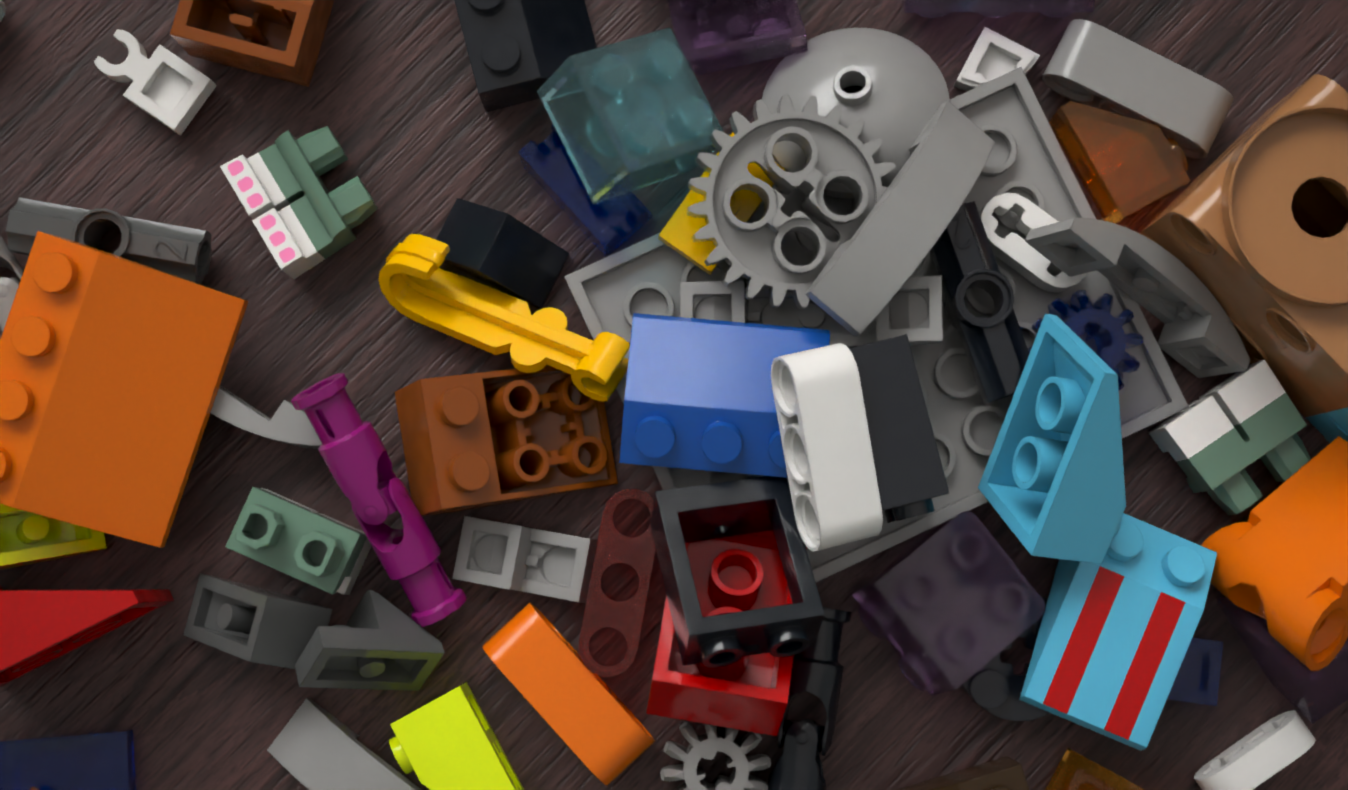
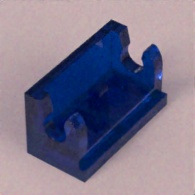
M562 119L556 120L551 125L552 132L540 144L530 141L518 152L522 165L602 254L608 257L651 219L653 215L570 124L567 125Z

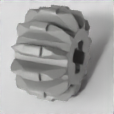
M685 720L680 723L679 729L684 738L690 743L689 746L685 747L674 741H667L664 745V752L668 756L683 761V764L668 765L660 770L663 781L685 780L684 783L674 790L768 789L766 782L750 775L749 771L769 768L771 766L770 757L764 754L745 755L761 742L762 737L759 733L748 732L739 741H736L735 737L739 730L725 727L724 732L720 733L717 732V726L704 724L706 733L699 736L693 725ZM717 751L727 754L728 757L725 758L728 768L733 767L731 775L729 777L718 775L714 783L703 780L705 778V770L703 767L697 768L701 758L712 760L716 756Z

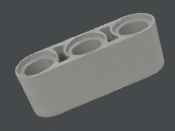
M1083 19L1070 21L1042 76L1044 83L1058 94L1175 153L1193 159L1206 158L1234 102L1232 94L1217 83L1101 25Z

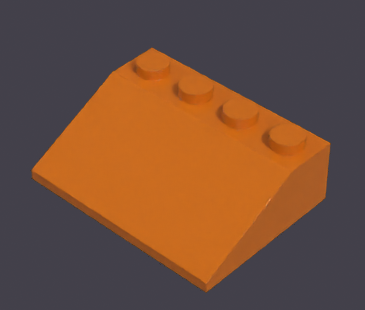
M37 231L0 339V503L12 508L151 546L165 547L249 301L66 238Z

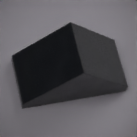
M457 198L436 240L449 245L450 251L445 257V263L518 299L526 301L538 309H542L569 257L567 251L508 213Z

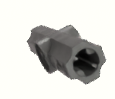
M19 197L14 208L10 209L5 230L8 237V250L12 253L29 256L37 231L66 238L99 250L102 236L111 229L119 228L122 233V240L119 248L112 253L113 255L202 285L204 277L208 274L212 257V234L209 231L122 216L107 208L89 210Z

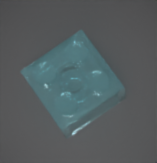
M670 27L571 55L537 91L593 204L691 171L698 165L695 161L699 152L711 154L716 150L710 140L712 132L715 129L724 132Z

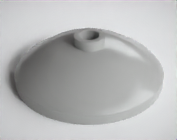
M874 28L838 29L805 41L787 54L777 65L767 81L762 100L769 108L771 114L777 113L779 100L783 94H789L795 112H801L806 101L813 95L817 97L818 115L826 117L837 103L842 105V115L839 124L845 128L860 118L864 119L865 124L858 139L863 144L881 138L884 142L872 156L875 164L894 162L896 166L889 174L881 178L882 186L889 187L912 153L909 151V148L939 106L946 100L950 102L945 79L936 63L925 51L900 35ZM848 86L863 87V89L857 93H847L843 91V89ZM781 141L773 146L774 161L785 168L784 171L798 172L803 170L805 155L798 144L792 141ZM833 182L827 184L824 189V195L854 199L852 191L842 183Z

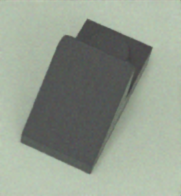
M368 590L351 615L347 625L317 627L294 666L299 687L419 691L445 652L442 642L379 593Z

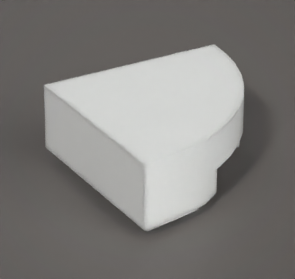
M984 27L953 86L969 91L1019 67H1022L1026 75L1040 55Z

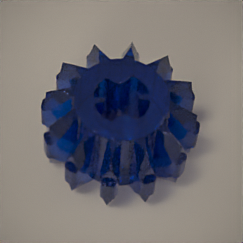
M1077 290L1073 293L1070 306L1060 298L1049 303L1047 306L1049 314L1057 315L1079 337L1084 335V332L1088 333L1085 341L1092 338L1095 340L1097 345V352L1095 353L1118 374V388L1121 390L1124 387V382L1119 371L1132 373L1137 371L1140 366V362L1134 356L1127 353L1125 349L1141 345L1144 337L1138 333L1125 334L1122 328L1123 325L1131 322L1134 318L1133 312L1127 309L1113 317L1110 314L1113 306V296L1105 293L1092 306L1090 296L1086 290ZM1039 318L1033 323L1032 330L1036 334L1043 318Z

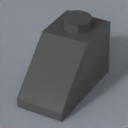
M200 573L183 635L249 662L295 669L294 665L317 627L329 625L333 609L291 595Z

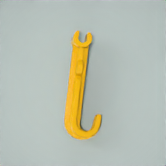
M410 234L387 256L386 264L379 273L378 281L381 291L397 311L413 321L494 355L510 352L511 363L520 372L534 373L549 365L571 374L572 382L577 389L584 395L597 401H608L627 372L628 359L624 357L630 348V344L624 338L610 332H601L594 340H590L568 331L567 317L559 309L552 307L542 308L531 315L526 301L462 275L439 268L450 251L449 245L424 235Z

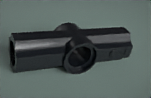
M975 201L962 203L949 225L931 248L930 254L938 276L942 275V287L947 298L945 305L947 317L952 326L959 332L983 402L987 404L1014 395L1028 359L1029 351L1013 309V288L1007 278L1001 275ZM980 288L990 294L994 303L993 315L990 318L975 317L968 311L964 300L967 289Z

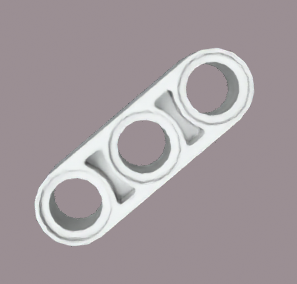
M838 343L774 358L771 365L772 390L794 516L802 541L809 550L814 552L879 535L883 525L882 506L860 375L852 352L846 345Z

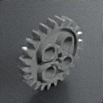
M789 94L782 95L779 100L777 113L771 114L762 99L757 100L753 105L754 121L752 123L737 111L729 118L731 128L735 134L733 137L716 129L712 132L710 140L720 152L718 156L699 152L695 162L707 171L709 176L691 178L688 183L690 190L704 195V201L695 203L687 208L688 216L705 218L706 226L700 228L692 236L693 242H713L716 248L708 255L704 263L706 266H710L725 260L730 267L722 283L727 286L740 276L747 279L748 282L745 289V299L747 300L753 299L764 287L769 289V301L772 308L780 306L786 292H792L798 309L806 308L810 298L805 293L838 247L854 236L888 188L882 186L881 178L896 168L894 162L875 164L872 158L884 142L881 138L863 144L858 139L865 124V120L862 118L856 120L847 128L840 125L842 105L839 103L824 117L818 115L817 97L813 95L806 101L801 112H795ZM781 141H792L798 144L805 155L803 170L786 172L779 168L774 161L773 146ZM756 163L760 166L767 177L776 184L775 186L788 195L796 188L801 190L806 196L801 203L802 208L819 222L833 228L839 235L838 241L831 242L828 240L819 227L801 211L793 213L790 217L785 215L780 209L785 202L784 196L766 182L755 178L748 171V164ZM833 182L842 183L852 191L855 202L851 214L845 216L837 215L828 209L823 198L824 189L827 184ZM740 190H750L758 194L764 205V214L761 220L754 223H746L737 219L730 207L732 194ZM800 232L806 235L812 242L813 257L808 265H793L785 259L781 250V241L786 233Z

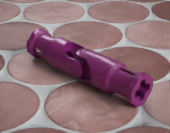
M338 373L327 377L292 398L291 403L295 410H304L322 443L318 448L321 457L343 494L351 501L352 510L388 577L391 580L399 581L413 606L412 620L421 627L438 622L459 609L465 603L467 597L463 589L454 587L438 559L441 549L405 485L396 477L392 470V462L370 421H362L345 390L349 382L345 374ZM397 510L403 522V529L400 530L393 529L383 523L390 514Z

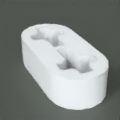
M1003 193L994 196L981 209L979 215L993 254L1037 287L1047 292L1061 293L1073 288L1086 277L1087 273L1070 277L1063 271L1055 277L1046 270L1051 261L1026 243L1018 234L1011 232L1003 239L994 232L999 222L992 216L993 212L1000 216L1005 215L1009 210L1015 212L1019 216L1015 227L1026 236L1029 230L1059 222L1029 199L1017 193Z
M1295 710L1287 711L1268 720L1214 757L1196 772L1194 779L1202 790H1253L1306 753L1314 745L1316 739Z

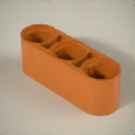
M531 602L482 645L483 650L498 669L585 766L606 786L655 742L653 736Z

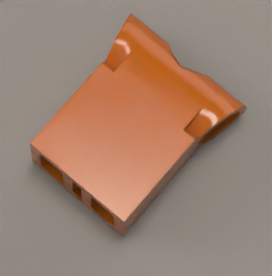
M1340 436L1250 511L1248 522H1238L1223 527L1210 535L1200 545L1217 552L1210 584L1234 605L1265 619L1269 634L1310 671H1319L1328 666L1338 655L1348 638V442Z

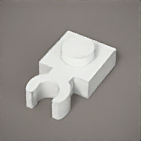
M117 29L113 36L128 48L126 60L121 64L114 65L104 58L97 56L94 60L95 65L113 81L120 83L133 81L123 96L181 136L217 85L206 75L161 45L157 47L148 59L145 48L132 34Z

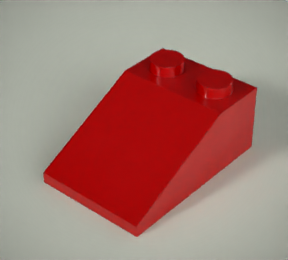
M773 530L685 543L702 617L793 604ZM666 594L646 714L777 736L788 704L793 656L774 657L770 653L743 656L731 665L718 668L706 667L703 663L683 666Z
M0 584V687L173 602L174 598L170 590H3Z

